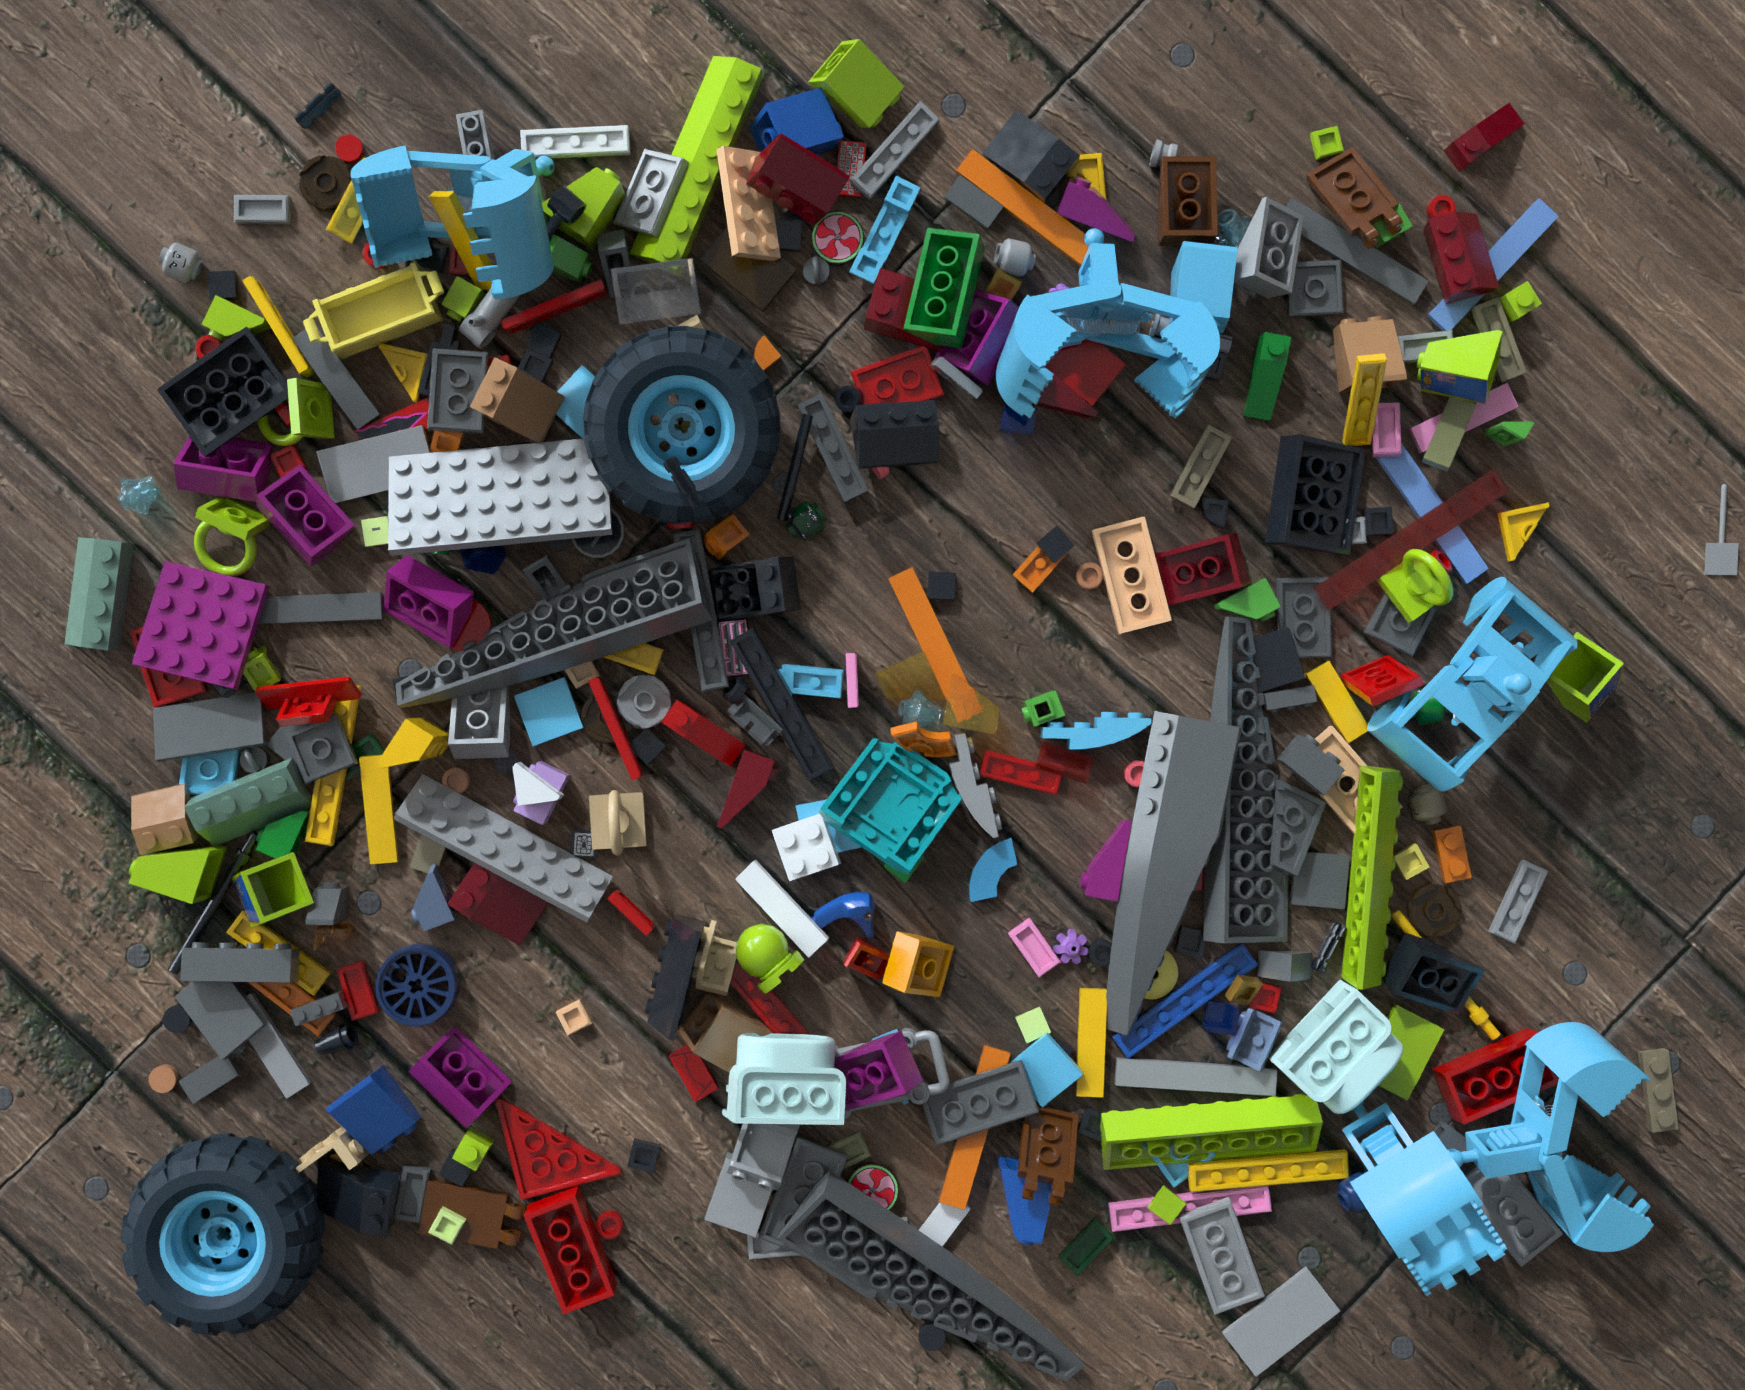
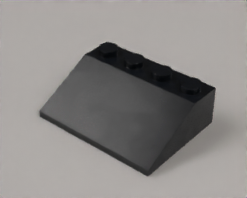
M247 326L157 389L204 457L212 454L289 400L285 375L257 332Z
M1301 434L1281 436L1265 543L1349 556L1351 553L1366 449Z
M678 914L674 916L673 920L668 919L664 933L665 936H669L667 946H661L658 962H662L660 973H654L651 988H655L653 999L648 998L645 1008V1014L649 1015L647 1023L670 1040L675 1039L682 1024L693 980L692 974L696 954L700 948L704 926L706 927L707 925L706 921Z

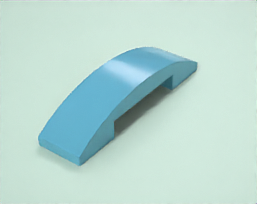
M898 176L895 177L872 229L849 271L850 274L874 285L880 268L882 269L907 220L920 187Z

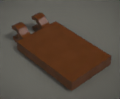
M1353 147L1307 173L1306 180L1351 237L1357 233L1360 234L1362 242L1367 249L1378 244L1376 238L1379 237V233L1372 224L1379 220H1383L1388 233L1392 236L1402 230L1399 225L1403 223V220L1395 212L1398 210L1399 203Z
M1037 1105L1039 1113L1023 1117L1017 1177L1025 1178L1022 1198L1033 1201L1034 1193L1037 1192L1038 1182L1051 1184L1049 1205L1060 1207L1061 1199L1064 1198L1065 1188L1071 1189L1073 1184L1078 1114Z
M430 1178L427 1182L418 1234L436 1237L428 1232L442 1206L466 1218L455 1241L498 1249L500 1241L509 1246H517V1242L520 1241L521 1230L503 1228L505 1215L510 1218L521 1220L525 1214L526 1204L508 1201L509 1193L468 1185L461 1187L452 1182Z

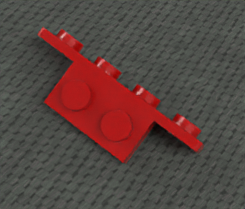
M351 677L257 687L255 690V694L267 709L281 708L276 718L281 727L328 722L337 702L360 699L362 695Z

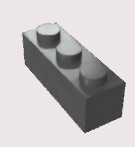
M1314 685L1263 693L1265 700L1263 708L1264 710H1269V713L1279 712V708L1284 707L1286 710L1296 709L1295 705L1301 704L1302 707L1312 706V702H1317Z
M342 990L291 1009L290 1013L295 1026L343 1010L348 1007Z

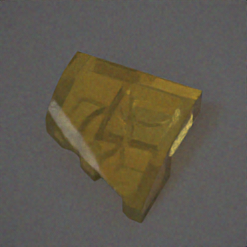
M924 651L875 673L886 698L936 700L945 698Z
M951 674L942 724L996 735L1000 708L958 675Z

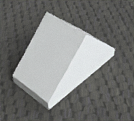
M518 762L513 766L518 806L556 801L563 797L564 794L523 763Z

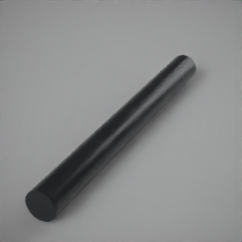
M802 414L777 519L788 520L787 513L791 508L813 419L812 415Z

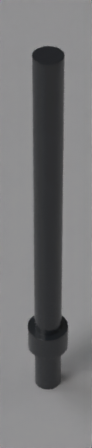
M251 831L243 846L237 848L232 857V864L168 968L171 973H179L181 970L182 948H192V942H198L233 884L231 877L238 874L243 865H247L252 857L251 852L257 844V832Z

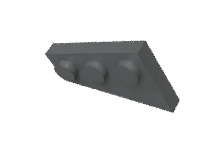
M1276 780L1270 865L1291 876H1298L1326 802L1282 780Z

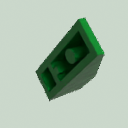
M1264 332L1258 337L1243 417L1271 421L1287 363L1291 337Z

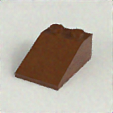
M1161 157L1157 219L1158 246H1182L1183 241L1204 244L1214 243L1218 236L1216 157Z

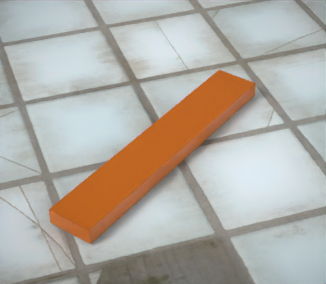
M972 149L958 167L956 173L1003 205L1004 210L1081 267L1089 248L1084 241L1085 233Z
M913 567L888 578L957 724L981 713L982 711Z
M984 1045L976 1074L1008 1064L1011 1053ZM988 1129L956 1139L939 1197V1203L965 1210Z

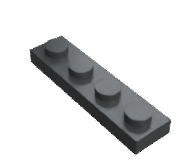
M821 393L798 404L801 414L813 416L810 433L844 503L868 492L869 490L823 394Z

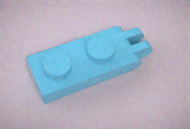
M783 664L782 669H779L793 694L842 697L844 670Z

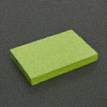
M1394 1004L1387 1019L1391 1024V1033L1403 1045V1053L1394 1069L1378 1086L1408 1101L1444 1029Z

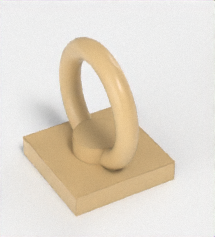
M612 790L609 794L589 795L592 850L611 848L612 853L618 856L622 854L623 848L647 846L644 792L619 793L617 790Z

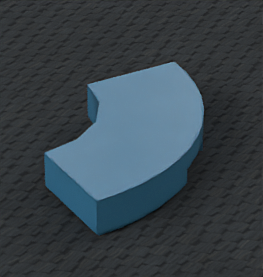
M1012 838L1004 839L992 845L977 861L969 882L970 902L997 897V884L1000 876L1008 868L1017 865Z

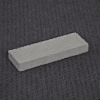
M1521 859L1488 932L1511 943H1516L1548 874L1547 870Z

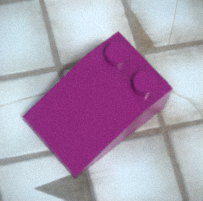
M902 1031L882 1036L835 1056L834 1068L843 1072L846 1078L845 1111L906 1094L923 1081Z

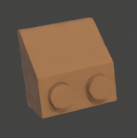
M186 783L136 794L131 797V831L140 855L191 844L200 836L184 809L191 799Z

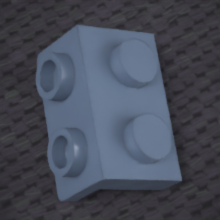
M1248 1008L1247 1012L1243 1011L1238 1019L1237 1025L1240 1028L1237 1035H1233L1228 1042L1226 1049L1229 1053L1227 1057L1262 1072L1283 1022L1256 1009Z

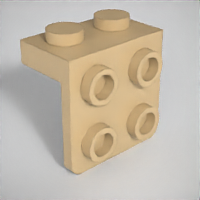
M711 920L710 927L704 926L701 944L696 954L692 978H696V989L727 996L737 959V942L714 937L717 921Z
M341 1126L329 1135L328 1138L319 1142L299 1159L302 1163L296 1169L298 1172H301L333 1148L350 1170L359 1164L369 1152Z

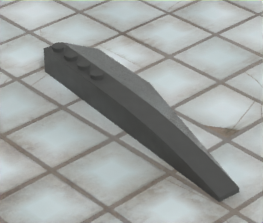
M690 538L582 576L581 582L572 587L570 585L563 587L559 590L560 594L548 601L544 598L537 602L534 609L529 612L521 611L484 633L486 638L475 643L471 640L462 645L463 651H459L452 656L447 654L441 657L435 666L431 668L424 667L396 683L397 706L399 708H406L509 686L581 665L713 620L709 597Z
M1225 617L1210 722L1242 728L1221 835L1217 844H1214L1209 854L1211 857L1207 866H1204L1203 941L1217 943L1287 942L1288 874L1270 865L1276 780H1279V778L1274 773L1272 765L1275 762L1268 717L1263 715L1264 695L1263 693H1258L1256 678H1260L1259 667H1256L1253 662L1252 655L1256 653L1250 618Z
M1154 711L1115 917L1106 993V1029L1130 1035L1142 1009V1001L1146 992L1150 991L1158 967H1161L1165 958L1163 955L1168 945H1171L1187 910L1191 893L1198 886V878L1201 871L1208 864L1211 857L1209 855L1211 849L1218 842L1242 730L1240 727Z
M829 1171L812 1188L778 1236L779 1240L869 1299L874 1300L877 1297L886 1301V1306L895 1310L897 1307L906 1309L911 1312L912 1317L919 1320L921 1318L934 1321V1326L974 1343L976 1340L982 1341L987 1344L988 1349L998 1352L999 1349L1012 1354V1359L1019 1362H1032L1035 1364L1036 1369L1068 1381L1084 1367V1363L1060 1340L994 1284L934 1240L832 1171Z

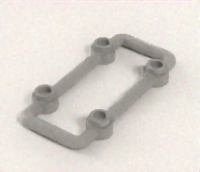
M911 1028L901 1030L910 1051L916 1047L917 1043L930 1042L939 1083L928 1085V1083L922 1081L906 1094L845 1111L844 1119L848 1118L852 1111L911 1100L915 1104H923L930 1096L945 1092L949 1087V1076L938 1035L933 1031L916 1032ZM865 1043L838 1048L835 1045V1056Z

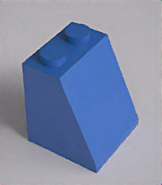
M822 87L766 103L748 127L759 152H762L780 133L817 156L834 149L844 137L841 125L836 121L831 110L830 101L825 96Z
M384 1065L325 1108L371 1155L379 1149L384 1153L396 1143L394 1138L401 1133L404 1137L418 1127L415 1123L422 1117Z
M998 1155V1165L1014 1237L1018 1239L1019 1243L1024 1245L1042 1244L1051 1206L1049 1205L1051 1184L1038 1182L1037 1192L1034 1193L1033 1201L1022 1198L1025 1178L1017 1177L1019 1159Z

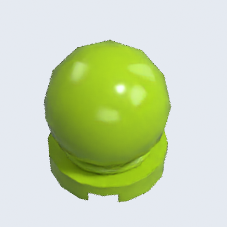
M760 923L745 929L736 943V958L741 969L750 976L760 977L757 987L765 994L782 982L778 978L781 974L788 970L793 972L804 961L798 950L793 953L788 951V941L784 934L770 925Z

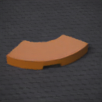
M917 721L891 728V736L895 742L909 752L914 750L924 753V756L927 757L957 755L956 746L950 731L940 733L928 731L922 728Z

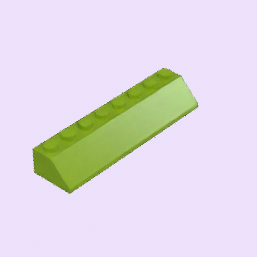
M713 56L672 152V156L684 158L689 162L658 238L638 233L630 255L680 276L721 179L717 149L722 146H735L763 80L762 68L736 57Z
M1360 766L1357 811L1346 917L1347 932L1344 940L1341 977L1356 989L1361 990L1381 985L1382 977L1386 973V964L1383 961L1384 951L1388 948L1386 924H1389L1391 918L1388 902L1393 894V884L1390 882L1391 871L1395 869L1393 846L1398 840V831L1395 828L1396 818L1400 815L1398 791H1401L1403 785L1400 770L1389 767Z
M1304 1094L1280 1098L1272 1096L1267 1099L1257 1100L1243 1099L1235 1102L1217 1101L1212 1104L1200 1105L1192 1103L1187 1106H1163L1155 1109L1138 1108L1132 1111L1121 1112L1112 1110L1107 1113H1101L1100 1131L1104 1170L1156 1166L1158 1163L1168 1165L1200 1162L1208 1158H1212L1211 1161L1314 1152L1317 1148L1323 1121L1317 1101ZM1145 1142H1146V1145H1147V1150H1146V1149L1144 1148V1146L1142 1145V1144H1144ZM1172 1142L1174 1144L1172 1154L1176 1158H1184L1186 1154H1190V1156L1185 1160H1174L1169 1154L1170 1144ZM1208 1152H1214L1216 1154L1215 1157H1208ZM1152 1157H1158L1161 1162H1156Z

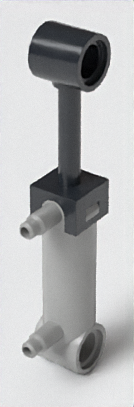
M565 185L554 192L547 204V207L553 213V216L546 224L549 240L562 222L567 223L569 226L574 224L587 207V204ZM490 289L476 310L464 319L459 327V331L479 349H483L495 337L501 320L504 319L520 295L494 299Z

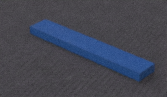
M1239 943L1139 1015L1130 1035L1116 1032L1112 1035L1113 1039L1128 1059L1229 987L1238 974L1245 975L1258 966L1257 962L1244 944Z

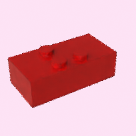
M1525 1028L1432 1068L1451 1118L1465 1125L1515 1103L1527 1048L1525 1043L1539 1032ZM1546 1064L1539 1092L1558 1084L1559 1077Z
M579 1185L528 1204L524 1218L563 1315L614 1296L617 1281Z

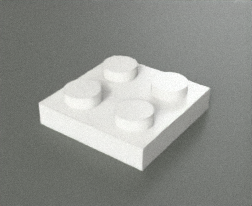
M820 814L772 830L789 881L841 864L828 824Z

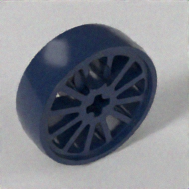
M423 943L410 944L392 953L381 965L376 980V994L382 1009L393 1020L409 1026L429 1025L441 1019L452 1009L460 991V975L453 959L442 949ZM413 954H422V959L418 971L415 966ZM406 956L407 961H401L400 958ZM429 956L435 959L437 963L426 972L424 970ZM439 966H442L446 976L433 979L431 974ZM397 968H404L407 971L405 981L397 979L395 975ZM418 979L422 981V988L419 990L415 988L417 985L415 981ZM445 980L449 982V990L433 987L434 983ZM388 982H390V984L398 988L392 990L389 989ZM405 992V995L395 1003L391 995ZM430 992L446 996L444 1004L441 1005ZM410 997V1003L406 1012L400 1008V1005ZM424 998L437 1010L436 1012L428 1013ZM416 999L419 1003L421 1015L413 1013Z

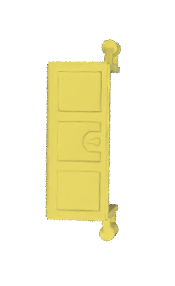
M412 262L408 267L348 288L327 298L312 300L316 311L308 319L304 320L303 323L311 343L328 342L331 351L344 359L376 347L379 343L384 344L443 321L436 299L444 293L436 271L426 272L416 262ZM317 317L325 334V337L322 338L314 321Z

